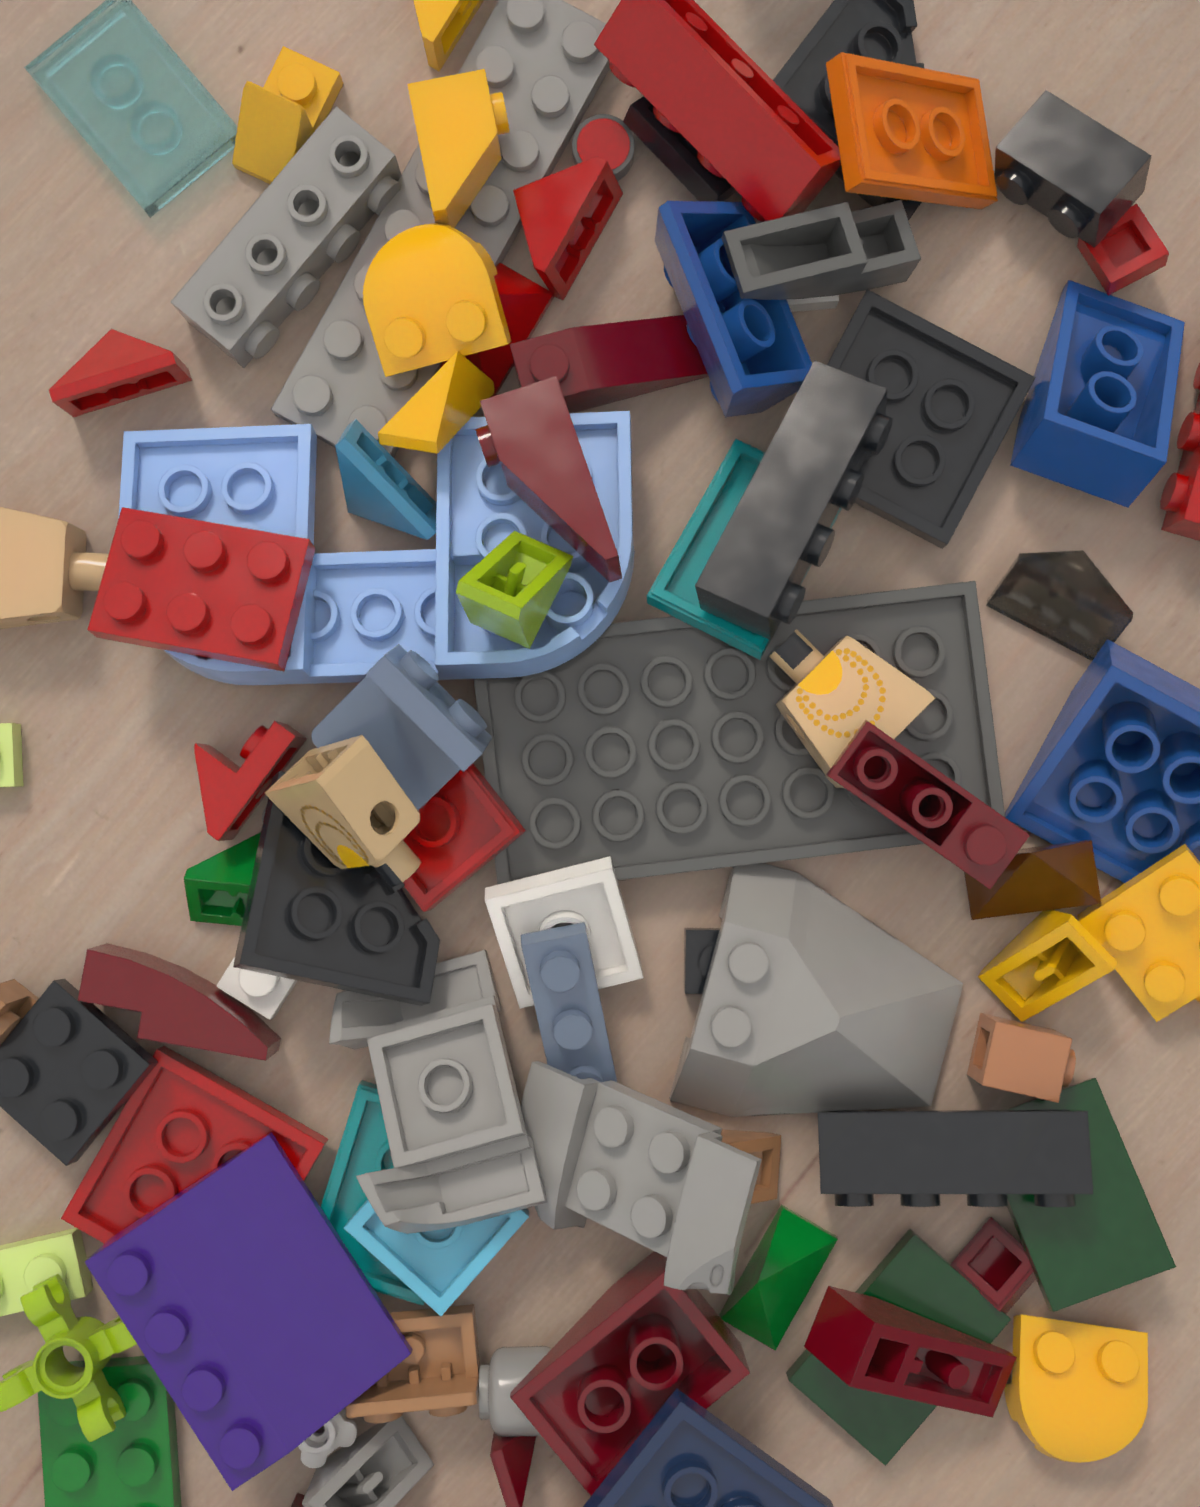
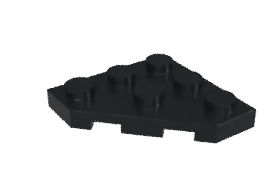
M834 0L774 77L773 81L837 146L838 140L826 62L839 53L844 52L924 68V63H916L912 32L917 27L914 1ZM840 166L835 174L844 181L842 166ZM858 194L872 207L902 200L908 221L922 203L919 201Z
M277 772L272 777L271 786L275 782H277L285 774V772ZM268 797L233 967L423 1006L430 1004L440 939L427 918L422 920L402 890L405 886L404 883L390 887L372 865L340 869L335 866Z

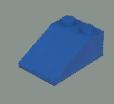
M1068 280L1062 290L1034 373L1036 378L1028 391L1019 418L1010 466L1128 508L1167 463L1185 322L1112 295L1108 296L1107 293Z

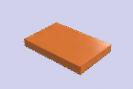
M844 52L839 53L826 62L845 192L973 209H983L998 201L979 79Z

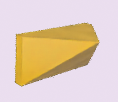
M457 351L378 432L379 444L438 454L482 407L480 401L490 398L494 394L493 381Z

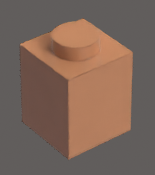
M980 1013L967 1075L982 1086L1059 1103L1062 1087L1069 1086L1075 1071L1076 1056L1074 1050L1070 1049L1072 1038L1054 1029Z

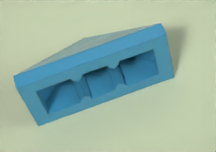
M355 418L346 427L335 445L348 513L429 540L436 534L437 502Z

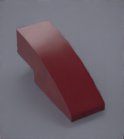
M108 943L87 949L78 1001L142 1012L137 1038L264 1061L279 1051L281 1038L261 1018L240 1001L216 987L217 985L192 971L151 954Z

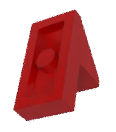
M274 721L269 729L262 725L255 730L241 749L240 756L245 759L241 767L212 746L195 743L194 753L207 833L217 841L233 840L265 797V792L271 786L272 777L277 772L285 770L307 738L285 723Z

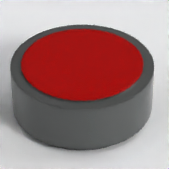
M599 114L587 118L578 126L572 140L574 165L597 156L608 161L617 181L622 179L632 167L635 150L634 137L631 130L621 119L609 114Z

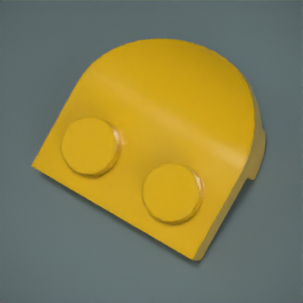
M439 223L422 224L397 234L378 251L368 268L363 285V304L385 377L448 361L457 351L466 356L508 345L512 341L494 276L498 273L492 258L480 243L475 242L469 236L452 228L450 225Z
M1022 1314L1013 1316L1012 1354L1017 1358L1012 1368V1383L1006 1384L1004 1388L1005 1399L1012 1420L1018 1422L1025 1435L1035 1444V1449L1056 1460L1081 1463L1109 1457L1126 1447L1142 1428L1148 1409V1333Z

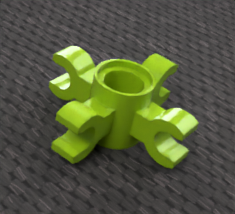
M56 1274L32 1287L33 1291L20 1297L25 1314L32 1324L38 1327L45 1344L39 1349L34 1360L25 1362L2 1376L4 1380L0 1381V1412L18 1405L41 1390L53 1398L67 1399L72 1397L77 1407V1417L82 1432L87 1440L92 1442L114 1431L116 1428L114 1422L126 1416V1410L120 1396L114 1388L109 1386L102 1369L109 1362L113 1354L125 1351L137 1345L119 1316L106 1324L93 1317L82 1316L76 1318L71 1308L67 1286L61 1276ZM63 1346H71L77 1349L84 1358L85 1367H77L69 1363L64 1355Z

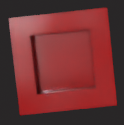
M1138 204L1131 206L1095 248L1078 238L1077 248L1108 296L1166 266L1169 251Z

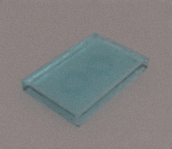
M131 0L104 1L24 67L150 218L235 147L237 133L235 122Z

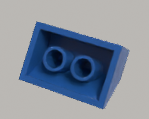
M667 201L658 208L655 243L664 263L666 279L674 288L687 321L688 334L692 342L697 346L709 376L711 392L720 404L725 418L764 412L798 392L812 366V362L787 300L743 299L740 297L722 241V235L724 231L756 224L754 217L745 209L742 202Z

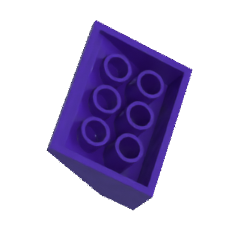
M272 1132L110 1238L85 1261L88 1269L232 1491L293 1451L407 1358L413 1350Z

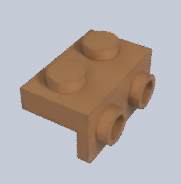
M474 1304L450 1306L442 1316L438 1315L432 1308L389 1313L412 1347V1353L345 1407V1413L347 1418L364 1417L366 1422L378 1424L396 1420L404 1412L429 1410V1414L432 1416H453L464 1412L468 1406L477 1404L479 1397L480 1358Z

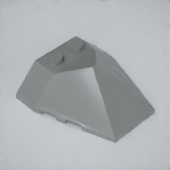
M765 863L732 867L719 917L723 920L691 1038H685L669 1097L670 1101L728 1117L931 1106L963 983L799 873Z

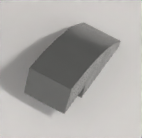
M902 200L851 212L848 202L724 231L722 235V241L739 294L743 299H806L875 289L906 282L921 260Z

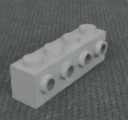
M336 106L171 300L173 306L187 322L243 368L246 367L253 357L259 359L266 355L279 337L280 330L278 327L294 309L300 311L313 300L319 290V279L334 261L341 263L351 255L359 243L361 237L359 231L375 213L379 215L401 189V184L398 183L401 172L395 154Z

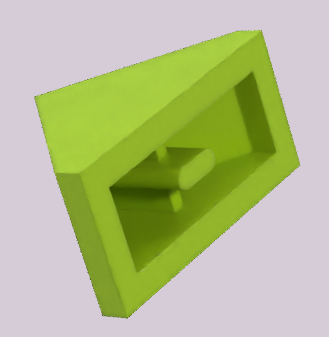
M513 531L458 581L456 594L470 623L530 649L571 567L573 555Z

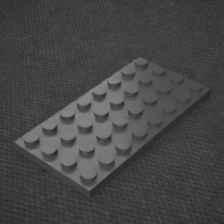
M976 581L803 601L791 624L781 621L760 660L671 616L612 623L585 651L573 659L541 673L511 678L474 679L477 712L487 725L485 730L492 736L491 741L482 754L485 779L526 830L494 857L497 885L611 856L617 880L924 844L847 789L836 788L825 776L777 708L776 703L796 683L769 656L796 629L823 656L839 640L849 636L929 691L935 699L894 740L1005 817Z

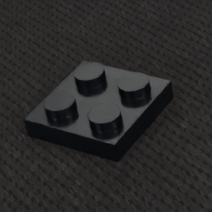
M66 979L54 980L0 1045V1107L65 1166H68L79 1160L159 1061L93 1003L78 1001L79 991Z

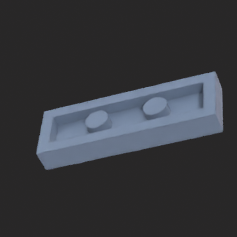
M585 922L521 934V947L547 1065L579 1079L592 1078L599 1082L613 1080L618 1083Z

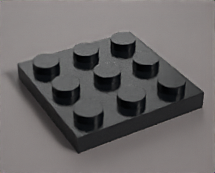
M867 289L827 364L887 388L886 416L893 418L890 433L882 450L878 455L868 453L859 472L864 474V480L854 503L943 549L951 540L1036 377Z

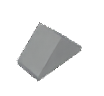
M402 1416L390 1422L378 1423L358 1436L351 1446L342 1447L327 1457L322 1467L316 1468L302 1505L304 1507H395L434 1466V1463Z

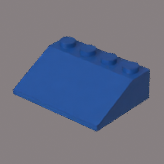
M1107 639L1071 691L1006 810L1005 818L1051 844L1092 840L1096 868L1123 883L1134 878L1184 844L1188 846L1200 861V689Z

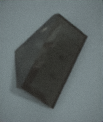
M1084 550L1020 553L994 589L986 604L989 608L1093 661L1106 640L1115 642L1133 619L1132 610Z

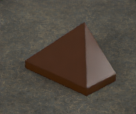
M1092 840L1020 849L991 889L964 872L971 920L1102 904Z

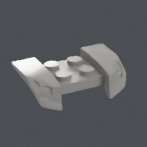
M486 950L436 963L430 1004L418 1006L346 990L336 994L329 1044L341 1045L354 1050L369 1047L394 1166L392 1169L369 1172L356 1177L383 1225L395 1231L410 1234L463 1226L547 1203L532 1137L527 1135L498 1015L501 1008Z
M533 1061L520 1107L527 1135L532 1137L547 1203L535 1206L538 1217L554 1230L574 1226L584 1228L586 1219L589 1218L667 1257L663 1286L678 1290L703 1289L709 1290L710 1293L731 1295L735 1282V1270L740 1244L762 1159L721 1142L723 1137L721 1135L722 1128L613 1080L599 1082L592 1078L579 1079L541 1061Z

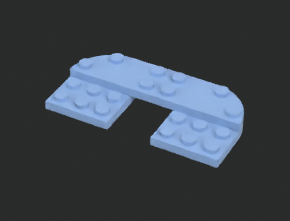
M630 411L569 413L619 556L622 579L613 582L606 580L508 487L501 464L491 467L487 466L475 430L486 426L487 421L485 417H471L437 454L436 549L314 553L285 672L173 651H164L179 664L205 678L222 683L252 686L361 682L366 677L365 674L398 644L407 652L412 650L424 658L436 671L439 680L522 677L547 671L573 659L592 645L610 626L626 598L631 583L635 551L633 544ZM312 424L124 431L119 516L122 507L306 538L310 539L314 545L316 431ZM513 531L573 555L571 567L530 649L470 623L456 594L458 581Z

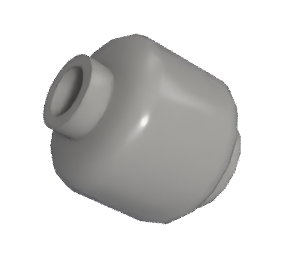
M501 1347L493 1353L490 1364L480 1365V1420L490 1419L491 1427L498 1436H541L510 1398V1393L551 1350L550 1347Z

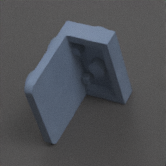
M398 644L386 653L365 674L366 677L313 729L311 738L314 745L319 748L363 735L415 808L419 810L458 771L462 770L464 772L483 754L492 736L485 730L487 725L484 719L471 705L462 699L455 700L437 682L439 677L436 671L424 658L412 650L407 652Z

